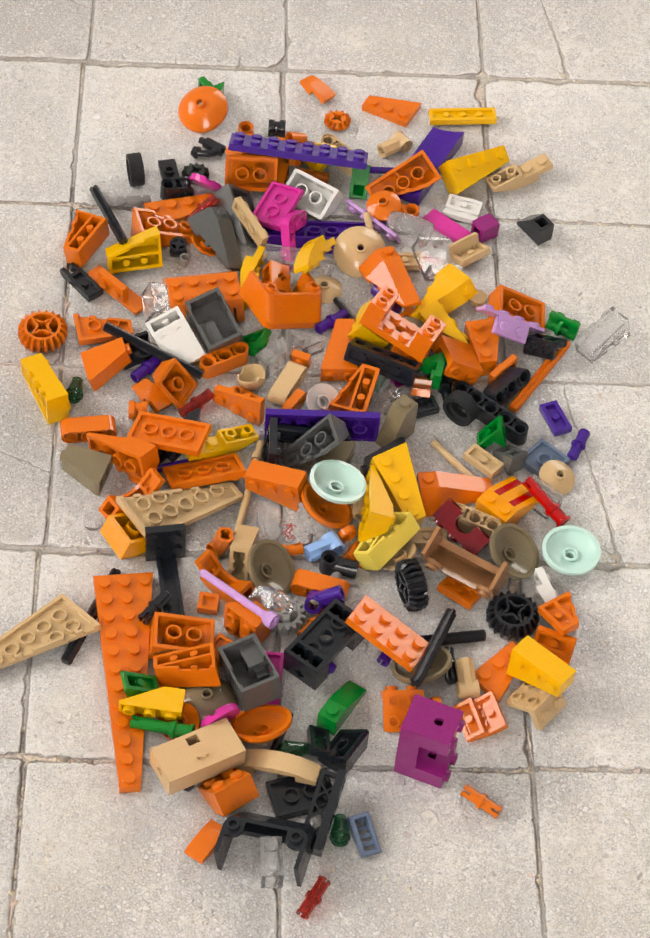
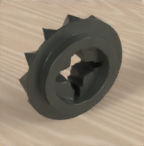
M190 163L189 166H184L182 170V176L190 177L192 173L199 172L200 175L205 176L207 179L209 178V170L204 164Z

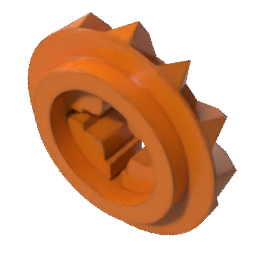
M337 109L335 112L330 110L329 113L325 114L324 124L331 130L341 131L350 126L351 118L343 110L341 112Z

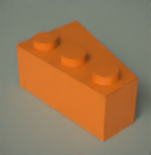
M76 209V217L72 221V228L68 232L63 248L67 263L73 262L82 268L110 235L107 218Z
M495 318L465 322L464 333L468 338L467 342L472 346L483 370L480 376H488L497 364L499 336L491 333Z
M253 459L244 474L246 489L302 514L305 508L301 499V491L308 483L306 471Z

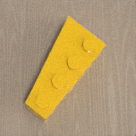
M502 145L448 160L439 166V170L448 194L458 195L510 160L505 146Z

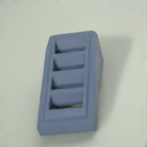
M369 811L349 816L346 822L361 859L382 853ZM364 822L365 824L364 826L356 827L358 823ZM367 830L368 832L362 835H359L358 833L359 831ZM370 837L371 841L361 842V839ZM369 845L374 846V849L364 851L363 847Z

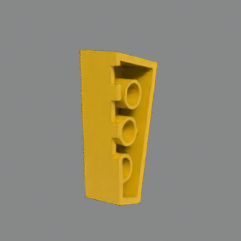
M42 353L20 359L21 372L48 425L69 418L71 404L68 400V393L50 367L48 359H45Z
M405 442L372 457L369 466L374 465L393 504L394 512H411L418 525L423 523L426 514L407 443Z

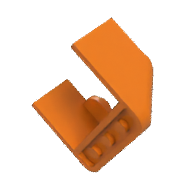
M250 271L239 291L240 296L260 324L267 329L314 328L315 324L321 322V289L309 272L301 274L292 292H280L274 283H262L255 272Z

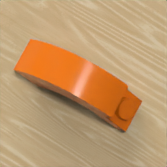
M149 468L137 486L128 493L123 494V496L132 497L133 494L138 493L141 495L152 494L154 491H159L166 480L155 468ZM108 495L98 509L105 519L109 515L123 513V510L115 502V495Z
M206 549L194 562L199 570H207L250 601H257L261 597L252 581L239 580L230 575L223 568L212 549ZM199 577L212 593L220 594V599L224 602H237L203 577Z

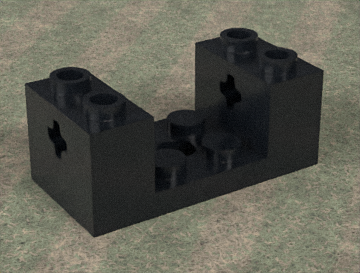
M335 598L284 650L283 668L313 690H316L328 678L329 664L345 647L353 651L365 639L345 623L354 610ZM327 634L331 636V639L323 640L321 636Z

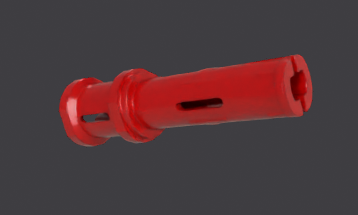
M529 476L522 483L545 509V515L550 516L556 523V527L565 525L571 519L569 515L567 516L561 510L559 503H554L532 476Z

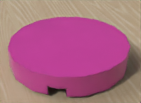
M192 173L189 177L191 182L208 191L216 192L222 188L219 183L209 180L203 175Z
M235 703L226 704L216 709L214 715H207L200 725L204 727L226 717L230 722L240 713V709Z

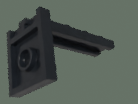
M270 417L269 427L267 426L266 430L267 435L264 438L263 462L277 465L276 458L279 459L280 447H277V443L292 444L311 428L277 424L278 418ZM348 432L349 437H347L344 441L350 440L351 432Z
M185 523L145 527L146 561H156L160 593L165 590L172 596V599L163 607V613L185 615L176 560L186 556Z

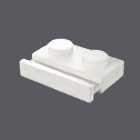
M450 193L443 214L448 218L472 224V221L479 217L483 202Z

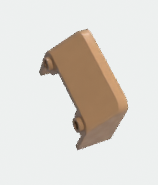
M439 526L435 528L421 552L426 568L433 572L438 570L474 589L480 597L486 600L494 598L509 577L507 562L504 561L499 568L443 538L441 527Z

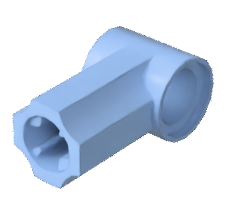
M329 531L320 540L303 548L307 561L312 563L319 560L321 554L326 550L335 551L340 555L346 547L335 531Z

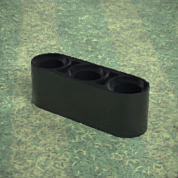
M511 366L483 390V394L499 405H503L529 383L531 373L528 369Z

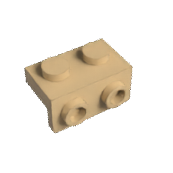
M476 232L448 246L450 261L463 268L491 254L490 247L479 242L478 233Z

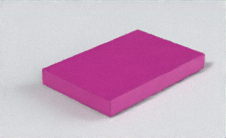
M272 181L255 208L253 215L257 216L261 226L281 232V219L295 210L304 195V190Z

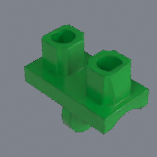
M552 310L545 327L554 331L556 336L562 335L574 341L581 324L575 319L571 320L565 317L561 312Z

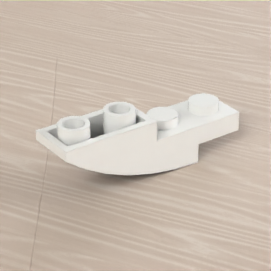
M543 567L535 568L533 599L537 606H540L558 597L556 589H553L548 573H545ZM580 621L579 628L567 635L578 638L581 630Z

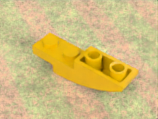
M321 235L305 243L297 254L294 263V273L302 272V274H305L320 266L319 262L325 259L324 253L331 251V246L336 244L334 237L325 240L324 235Z
M259 245L253 257L246 255L240 272V289L250 271H254L260 279L261 266L266 264L268 255H265L266 247ZM243 300L244 310H247L248 305Z
M251 423L217 431L216 436L207 438L199 457L186 455L189 461L235 453L257 441L259 435Z

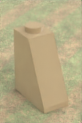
M240 525L230 546L228 573L236 579L249 581L250 575L247 559L251 547L259 540V527Z

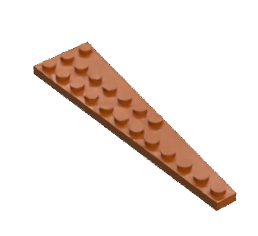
M153 572L93 576L97 618L102 630H99L119 793L141 791L144 730L130 728L132 715H126L119 711V700L127 698L120 672L128 671L147 674L150 621L145 625L143 624L144 619L140 622L138 615L148 606V602L152 600ZM134 714V715H136V716L144 717V716L141 715V714Z

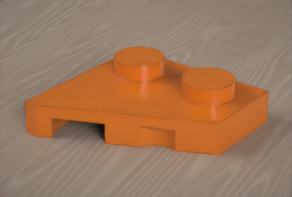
M569 591L538 606V613L562 636L579 628V620L575 614V607L572 604Z

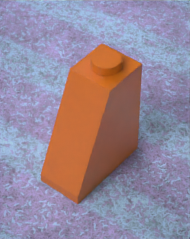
M122 337L80 353L88 381L94 391L102 387L132 362L130 358L132 353L129 343L125 344Z

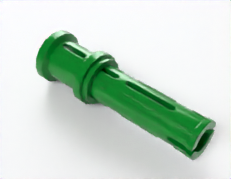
M132 715L130 728L166 734L170 739H175L195 731V724L187 725L178 723L177 720L166 722Z

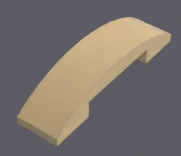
M246 749L245 763L236 767L252 774L259 770L295 777V782L314 786L317 784L321 771V765L297 755L268 749Z

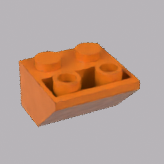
M252 601L253 603L261 607L263 610L268 611V609H266L257 601ZM227 602L225 604L224 628L229 634L241 639L255 633L260 643L270 636L271 629L263 625L261 617L239 602Z
M230 768L228 771L203 781V784L197 787L213 811L223 817L260 796L251 774L238 768Z

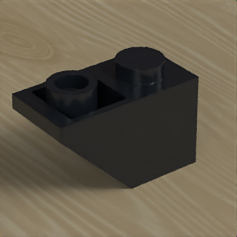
M544 214L530 215L517 221V225L537 245L552 239L554 224Z

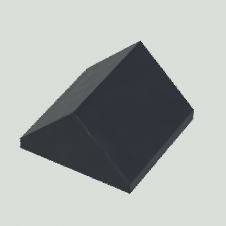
M340 729L330 742L332 753L330 760L318 758V761L335 772L341 769L348 773L367 748L369 731L367 729Z

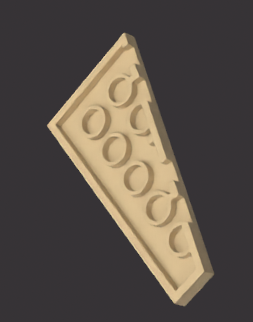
M233 482L213 484L207 488L196 486L191 487L190 490L179 488L154 491L149 495H141L140 493L133 494L132 497L121 495L116 496L115 502L145 538V527L185 523V526L190 525L242 501L243 494Z
M62 593L0 637V669L102 630L101 624Z

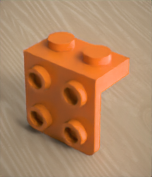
M385 686V690H380V699L383 702V730L385 732H400L415 694L424 697V689H418L416 686H406V690H398L397 686Z

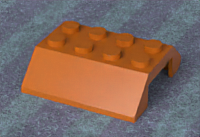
M236 271L162 278L170 309L178 306L185 319L187 313L186 301L219 287L233 316V308H235L236 322L245 321L243 298L239 294L240 284Z

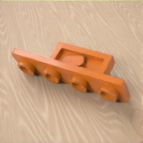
M98 265L87 273L105 292L134 315L148 307V303L102 266Z

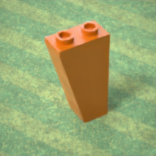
M336 319L322 362L320 381H349L357 371L358 365L343 360L348 343L351 341L347 336L352 331L351 327L355 323V319Z

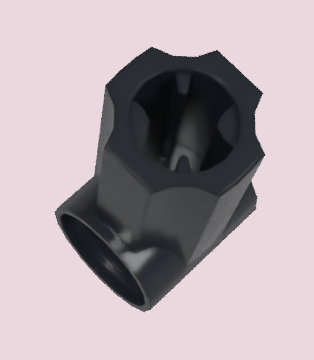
M326 550L321 554L319 571L321 574L328 576L337 571L342 576L355 579L360 562L339 557L335 551Z

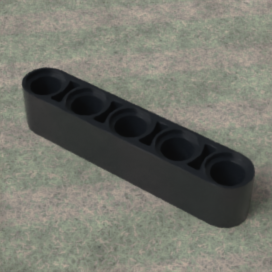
M457 381L454 384L453 391H465L476 401L479 407L477 420L487 426L496 417L501 415L503 416L507 433L506 439L514 445L520 446L525 444L529 430L526 422L467 382Z

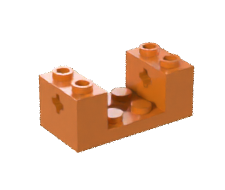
M384 284L368 305L359 323L419 362H422L435 345L447 324L433 315L429 316L421 328L404 319L400 314L391 310L400 294Z

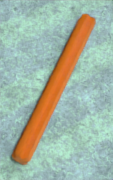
M567 341L566 347L559 348V351H556L554 360L546 359L530 378L529 383L521 389L509 404V411L513 413L518 412L570 348V341Z

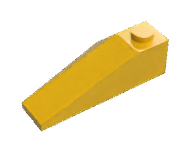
M449 263L436 273L434 282L431 286H428L423 300H420L421 305L416 306L410 317L417 318L418 312L436 299L445 306L446 313L449 314L466 303L478 292L471 278Z
M374 465L370 466L365 478L367 487L362 497L364 501L360 514L363 516L358 528V542H364L387 533L389 526H393L396 514H393V504Z

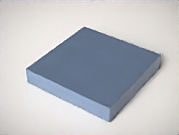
M541 438L528 450V457L523 468L539 478V470L545 462L558 460L569 465L571 458Z

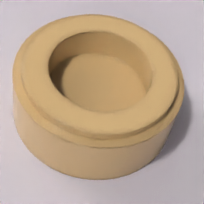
M477 290L478 293L469 299V303L473 307H480L486 304L487 295L485 292Z

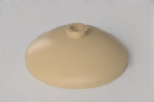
M354 226L344 230L337 237L336 244L333 247V257L336 265L343 273L355 278H364L359 272V267L376 249L386 246L382 237L373 229L364 226ZM362 246L364 249L358 250L357 247Z

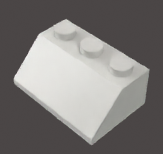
M297 168L294 169L286 185L304 190V195L296 208L305 210L306 213L321 221L336 211L344 197L338 189Z

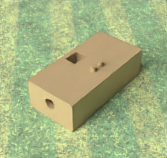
M226 717L151 748L149 763L169 796L228 771L230 768L243 765L245 763L246 749Z

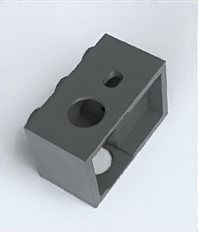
M219 287L185 302L186 312L207 353L239 341L243 342V334Z
M255 633L217 648L220 668L244 712L283 697L280 676Z

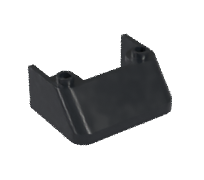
M246 811L239 812L224 821L213 851L218 870L223 868L232 839L240 835L285 843L291 850L299 851L293 869L297 886H302L316 840V831L313 826Z

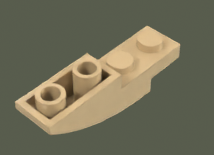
M543 153L518 167L512 164L485 178V182L493 192L515 190L538 181L539 175L553 169V163Z

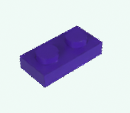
M557 400L539 405V411L554 437L572 431V426Z

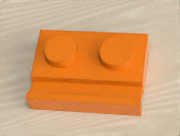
M539 625L534 640L568 665L570 664L578 638L569 635L562 636L555 630Z

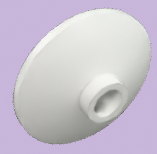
M326 383L314 385L307 394L306 402L308 409L328 410L329 403L336 398L338 392L334 387Z

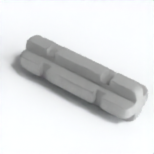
M140 195L126 196V198L118 196L116 201L118 207H124V205H127V207L141 206V204L144 205V203L151 202L150 195H143V197Z

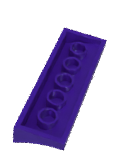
M433 127L413 155L424 150L441 175L439 166L451 160L463 144L464 132L445 131ZM434 184L425 189L398 195V197L419 206Z
M307 220L304 227L295 231L296 253L300 251L305 243L321 235H324L325 240L334 237L336 241L337 237L344 230L354 226L366 227L363 222ZM262 226L269 236L265 246L266 252H282L281 232ZM334 245L331 246V248H332L331 251H329V252H327V253H324V254H333V247H334ZM362 246L357 247L358 250L364 249Z
M266 408L264 438L267 435L266 430L267 426L269 427L270 417L278 418L277 424L312 428L331 413L345 422L348 432H351L349 441L376 442L379 433L380 412Z

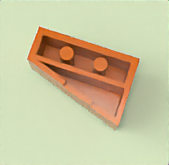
M362 364L349 379L346 386L339 391L336 398L329 403L328 410L368 412L379 380L380 368Z
M213 642L153 656V667L159 687L221 686L219 659Z

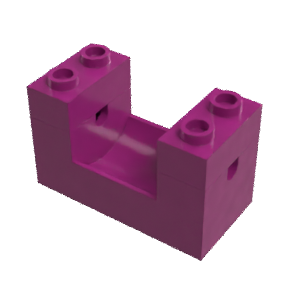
M415 694L400 729L394 772L440 789L444 782L448 783L452 772L449 768L451 765L455 766L459 755L455 753L458 742L456 735L457 732L462 733L465 721L462 720L464 711Z

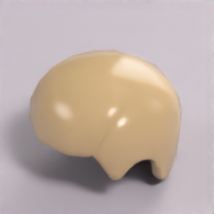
M259 364L245 365L242 367L241 374H238L239 385L249 391L259 389L266 381L265 369Z

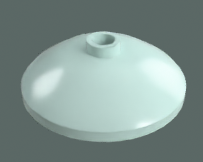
M340 460L320 461L313 466L309 475L310 484L315 492L323 499L335 504L355 503L362 499L366 492L367 484L362 473L354 466Z
M564 525L556 527L547 533L542 543V554L551 568L562 574L574 576L586 574L596 567L601 556V548L598 540L589 531L578 526Z

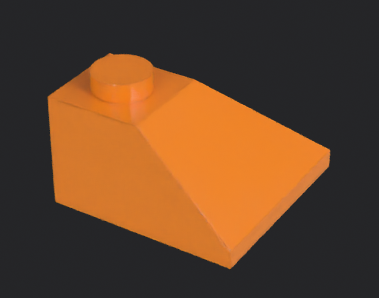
M176 358L161 362L153 373L155 384L178 410L183 408L198 386V383Z

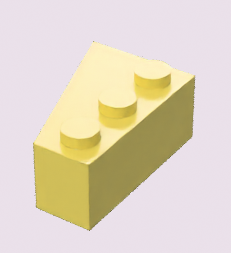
M393 512V514H396L393 526H389L387 533L359 543L353 554L357 561L360 562L359 564L363 570H380L421 529L411 512Z

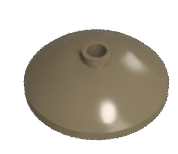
M513 523L501 524L493 530L490 536L489 547L492 559L497 567L500 568L504 561L507 562L509 577L514 579H526L533 575L535 568H538L539 552L531 535L525 529Z
M264 539L255 543L251 547L247 559L248 572L253 584L260 592L271 598L273 596L279 598V594H282V596L287 595L290 592V585L295 573V566L291 555L283 545L275 540Z
M440 647L421 685L440 679L450 669L452 657L449 650L445 647ZM393 660L391 664L392 674L398 681L411 685L410 678L418 663L411 672H408Z
M221 679V686L180 687V689H186L185 702L191 704L197 710L200 724L207 715H214L216 709L229 703L238 704L237 697L232 688L223 679Z

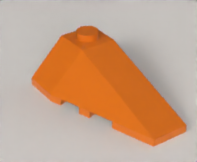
M421 150L365 186V189L370 196L379 191H391L398 196L428 188L442 179L424 150Z
M133 208L131 237L157 226L160 232L161 247H169V242L176 237L185 239L187 244L193 243L191 236L194 232L188 222L172 220L169 215H165V217L155 214L156 211L151 209Z
M393 246L376 249L359 267V272L368 283L377 285L379 291L385 284L400 295L396 303L401 307L408 308L421 305L419 296L406 268Z
M97 433L86 434L89 449L112 455V463L116 466V470L120 473L124 471L129 475V480L135 484L141 481L149 468L157 469L160 460L157 446L140 439Z
M439 471L419 472L416 478L426 517H431L449 498H452L456 503L464 505L470 502L476 503V499L488 488L492 487L490 478Z

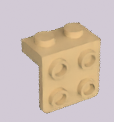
M526 682L505 701L509 707L528 712L535 728L542 730L567 705L563 694L556 697Z

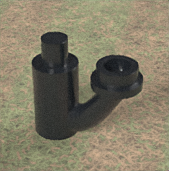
M200 137L198 143L202 144V147L206 150H202L199 146H194L190 154L195 159L198 157H215L217 155L221 157L225 153L226 146L209 137L206 139Z

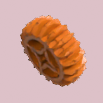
M47 309L44 312L38 310L37 313L32 311L30 315L26 314L24 319H21L18 326V338L21 345H24L25 349H30L32 353L37 351L38 353L45 352L47 354L48 351L54 352L55 348L60 349L61 345L65 344V339L68 337V327L64 318H61L60 314L55 315L54 311L50 313Z

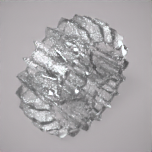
M393 211L388 216L387 227L394 232L423 241L430 240L433 235L434 225L428 220L398 211Z

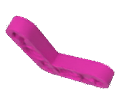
M295 210L281 219L283 264L289 266V268H294L297 257L295 231L304 227L307 222L305 210Z

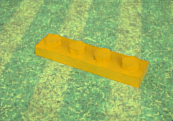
M495 107L433 108L428 110L430 125L496 124L497 121Z

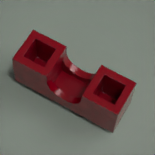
M452 498L447 499L432 515L435 518L433 521L441 529L444 527L449 532L447 535L453 542L456 543L458 541L463 546V549L477 556L489 544L490 537L479 526H476L469 533L463 532L458 526V521L465 511Z

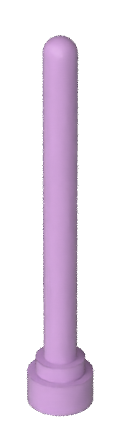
M200 570L199 574L201 577L261 617L263 625L269 629H273L280 619L277 613L263 610L207 570Z

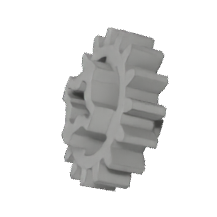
M279 594V599L273 596L271 602L266 601L265 608L269 611H274L280 616L277 625L271 629L272 633L277 630L278 635L285 632L289 636V631L297 633V628L302 629L303 623L306 620V610L303 608L302 602L297 603L298 598L295 597L292 600L290 595L283 598L282 594Z

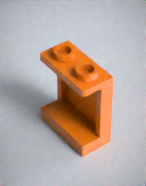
M441 335L432 347L434 353L443 352L448 365L443 371L445 376L474 385L483 373L482 367L470 344Z

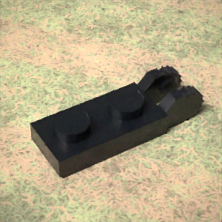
M75 263L69 264V268L73 272L72 274L64 267L60 269L62 277L88 302L103 295V289Z

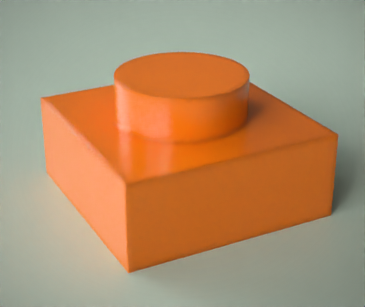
M293 349L291 360L309 369L312 363L311 354Z
M200 591L197 612L217 615L220 594Z

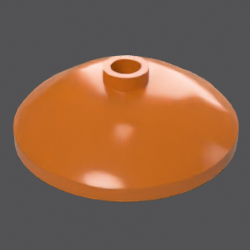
M200 86L192 89L182 98L178 108V115L180 121L188 130L196 133H205L214 130L224 121L228 112V103L224 94L219 89L211 86Z
M310 482L303 487L301 491L303 506L315 521L332 529H342L349 525L353 518L350 504H335L323 499L315 492Z
M265 704L247 712H240L230 724L240 741L254 744L267 743L282 736L292 724V715L283 706Z

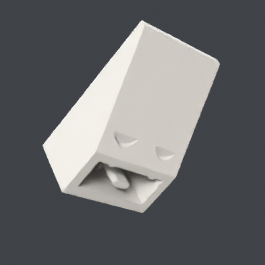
M178 306L145 323L158 348L190 364L200 360L201 356L205 355Z

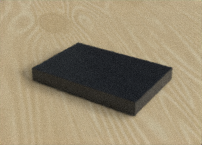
M290 776L266 781L265 788L275 818L287 820L307 815L316 786L295 782V777ZM325 776L323 784L327 790L333 786L330 778ZM326 795L317 799L316 803L320 809L327 806L328 799Z

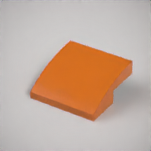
M449 576L441 581L437 587V591L468 610L481 598L477 591Z
M492 690L474 700L470 697L453 706V708L464 711L462 720L465 721V725L462 731L467 742L483 739L509 728L495 693Z

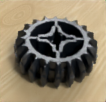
M406 558L398 561L394 570L397 591L404 607L409 612L425 609L429 603V592L422 566H420L415 558Z
M508 590L506 594L500 592L499 596L495 595L488 603V608L486 609V622L489 623V629H494V634L500 633V638L506 636L508 641L511 638H515L518 641L519 637L524 639L527 635L531 636L533 631L537 629L540 621L537 604L532 602V597L526 598L525 593L519 595L517 590L515 593H511ZM503 609L502 614L498 615V611ZM527 616L528 620L522 622L523 618Z

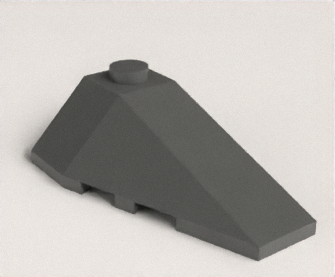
M228 183L213 193L214 203L216 207L225 208L232 220L234 232L242 243L255 249L257 247L256 243L231 208L234 198L241 196L248 203L251 212H254L255 208L249 191Z
M210 206L188 217L187 222L196 236L200 235L205 240L204 244L206 247H211L216 252V258L226 269L241 272L242 260L232 220L225 208Z
M329 413L282 451L279 459L276 458L277 465L294 468L327 454L349 437L345 422Z

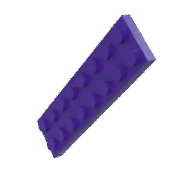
M243 132L232 133L228 150L363 170H366L368 152L362 149H355L354 151L342 146L333 148L328 144H321L320 146L314 145L312 142L299 143L293 139L285 141L279 140L278 137L264 138L259 134L250 136L245 135Z

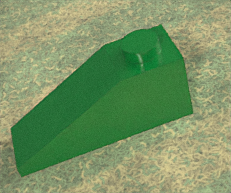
M349 680L327 700L318 712L317 727L328 729L329 734L335 736L367 690Z

